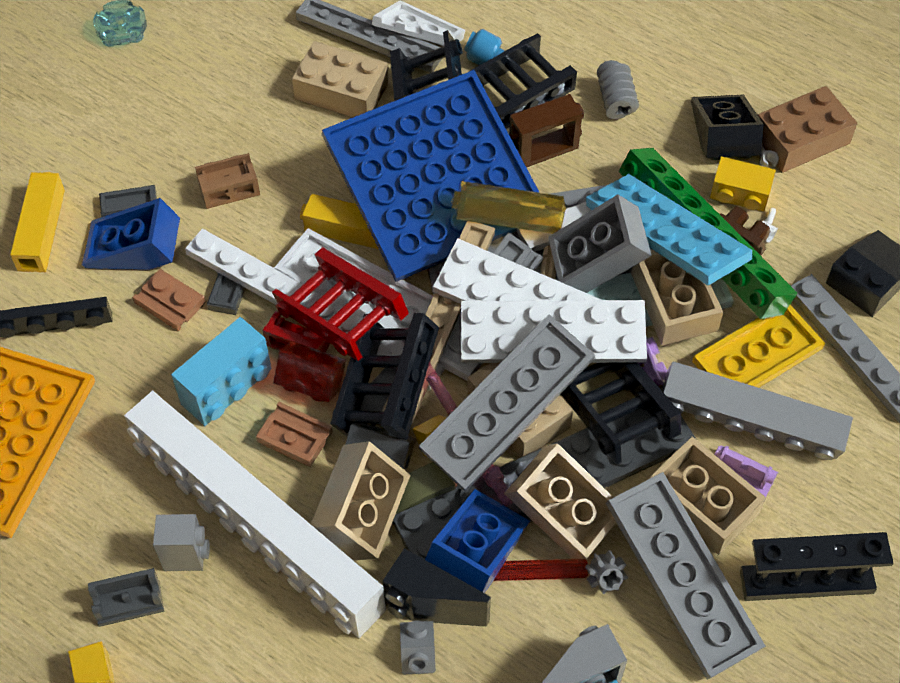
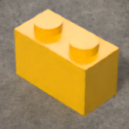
M721 156L710 199L746 207L750 210L765 212L776 170Z

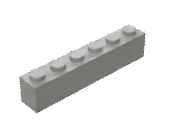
M674 361L667 370L662 387V392L681 413L693 414L699 421L707 423L719 422L725 424L724 427L734 432H742L744 430L754 433L757 439L763 441L776 440L785 443L784 446L791 450L802 451L805 449L814 452L816 457L824 460L837 459L845 452L853 420L851 416Z

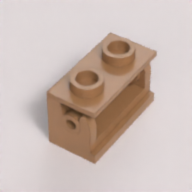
M249 153L215 162H208L195 167L206 209L260 195L258 179Z

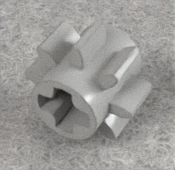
M610 550L606 554L597 555L595 553L591 564L585 566L590 574L587 580L592 588L598 586L602 594L612 590L618 591L623 580L628 579V576L622 570L626 564L621 557L615 559Z

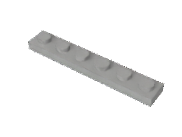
M305 0L296 11V19L389 57L390 51L398 48L401 49L406 57L409 56L410 58L440 48L412 36L373 26L372 20L321 0ZM442 59L417 68L432 73Z
M812 274L792 284L791 287L797 292L793 301L900 423V373Z

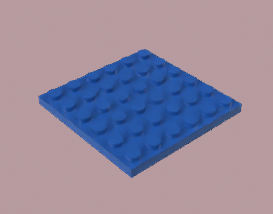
M475 70L322 129L321 135L395 282L446 261L457 238H460L468 219L495 228L493 241L507 235L508 232L517 231L518 227L550 215L545 201Z

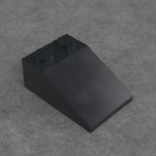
M744 94L691 97L699 142L706 158L720 160L722 156L748 159L752 156L761 155L764 124Z
M877 230L851 246L833 263L826 284L873 317L900 290V245Z
M405 548L383 579L387 610L400 619L406 617L412 621H433V623L484 627L490 621L491 597Z

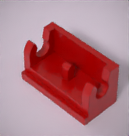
M278 311L273 313L269 322L262 330L268 347L316 365L320 364L331 344L308 328L286 321Z

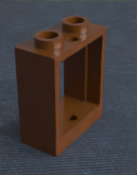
M571 94L510 115L509 136L526 168L579 149L580 136H582L581 123L584 118L582 106L574 101ZM563 125L562 129L532 139L533 135Z

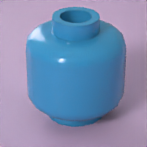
M480 29L477 33L473 31L464 48L467 52V59L477 65H481L505 51L500 48L502 44L501 38L484 29Z

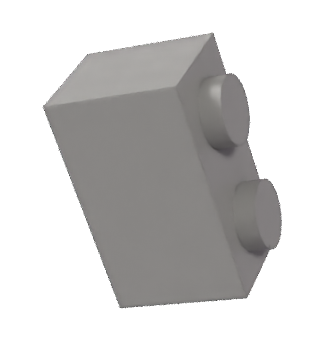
M196 514L156 515L153 547L163 570L203 571L204 559H209L210 544L209 540L205 539V528L199 525Z

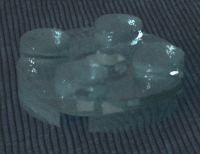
M111 1L103 6L104 10L99 15L98 12L94 15L93 24L96 34L105 46L111 47L132 42L137 43L144 38L143 33L147 27L144 10L140 6L139 8L133 6L131 1ZM123 20L124 23L118 24V21Z

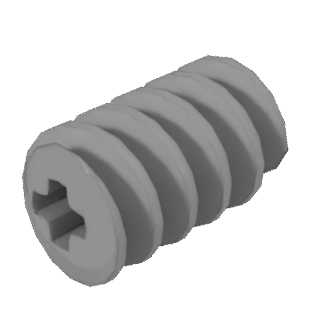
M609 60L603 62L597 69V77L606 115L610 119L624 118L639 108L631 70L628 65L621 64L618 61Z

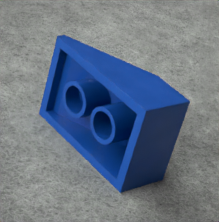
M161 198L92 220L82 266L94 269L150 270L172 263L180 217Z
M474 489L432 541L425 560L485 593L530 521Z

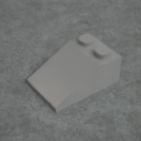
M607 624L600 628L591 626L583 630L542 683H610L614 680L621 683L627 659L609 625Z

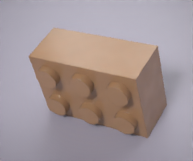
M827 86L758 114V117L764 124L762 145L766 151L771 150L777 153L779 160L776 166L782 173L849 145L858 124Z

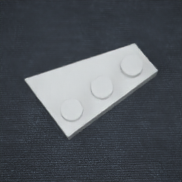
M401 0L375 14L372 19L373 26L440 44L441 46H444V31L448 30L454 40L458 39L459 42L463 40L465 34L464 29Z

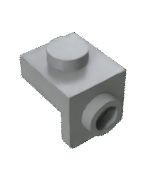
M433 621L400 623L402 673L405 675L434 673L436 668Z

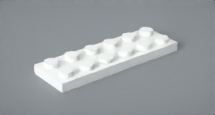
M458 238L432 291L460 304L461 301L601 300Z
M645 300L461 301V363H501L549 314L595 354V358L591 363L646 362Z

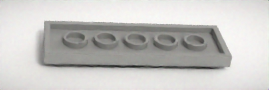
M549 314L419 445V449L466 492L594 360L595 354Z
M664 472L606 502L608 509L707 680L766 647Z

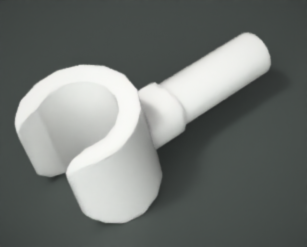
M762 145L759 166L768 167L767 161H770L772 166L775 167L779 160L777 153L771 150L766 151Z
M770 208L766 220L762 221L770 227L771 232L766 240L768 243L772 241L778 229L771 225L776 213L775 208Z

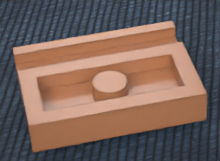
M159 269L143 285L142 291L138 295L135 294L132 297L136 305L178 332L181 329V325L184 322H188L206 303L205 297L162 269Z
M278 402L276 410L270 414L256 435L258 443L311 467L326 444V439L333 433L332 426Z

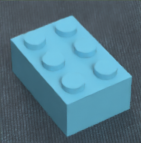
M239 317L171 374L181 405L204 426L212 420L220 418L229 405L234 401L242 399L250 387L268 376L272 368L266 339L243 318Z

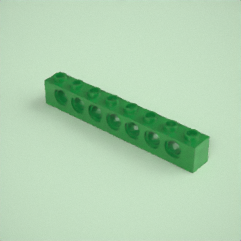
M654 148L630 149L618 172L623 177L630 174L752 249V260L721 279L760 319L784 315L797 292Z

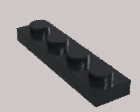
M107 297L0 310V337L9 338L14 335L27 333L39 334L44 331L57 329L69 330L73 327L87 325L99 326L103 323L113 322L112 310Z

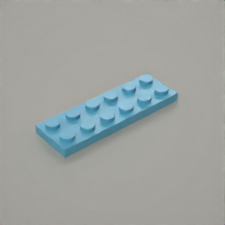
M630 174L586 197V206L591 210L617 194L638 206L649 248L708 286L752 260V249Z

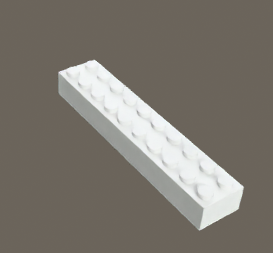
M153 390L124 415L129 426L127 432L134 439L133 447L143 457L149 455L155 460L154 465L163 475L171 474L176 479L175 483L185 494L192 493L198 498L197 502L204 511L209 514L213 511L220 517L219 522L230 533L236 531L243 537L241 540L250 551L255 553L258 550L265 556L264 561L273 571L278 573L281 570L288 576V583L297 592L301 593L304 590L311 596L312 604L323 614L328 611L335 617V624L344 633L349 634L352 632L356 637L360 638L386 611L383 585Z

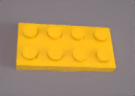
M789 305L784 315L755 319L694 355L692 362L700 370L760 388L822 350L825 342L798 312Z

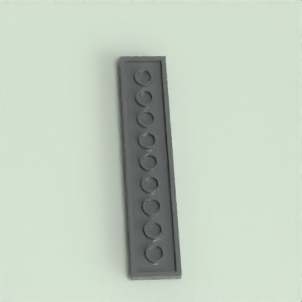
M640 408L607 425L615 434L652 416L647 410ZM681 416V435L670 439L663 429L659 430L656 428L621 445L622 462L617 465L609 455L602 453L597 439L588 428L550 445L558 443L603 488H607L669 459L692 436L695 439L696 437ZM543 448L480 476L466 492L457 486L453 491L424 501L396 514L392 523L405 548L425 560L432 541L474 489L528 519L529 523L533 522L504 493Z

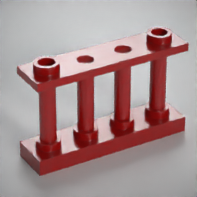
M322 247L314 254L319 263V271L290 297L278 289L272 291L277 301L275 306L283 317H291L331 343L341 355L346 356L348 354L359 361L362 355L355 343L384 315H391L402 321L409 312L401 293ZM326 279H333L337 282L309 308L300 304ZM351 290L356 294L328 321L319 316L345 291L349 292ZM364 303H372L376 306L348 333L338 328Z

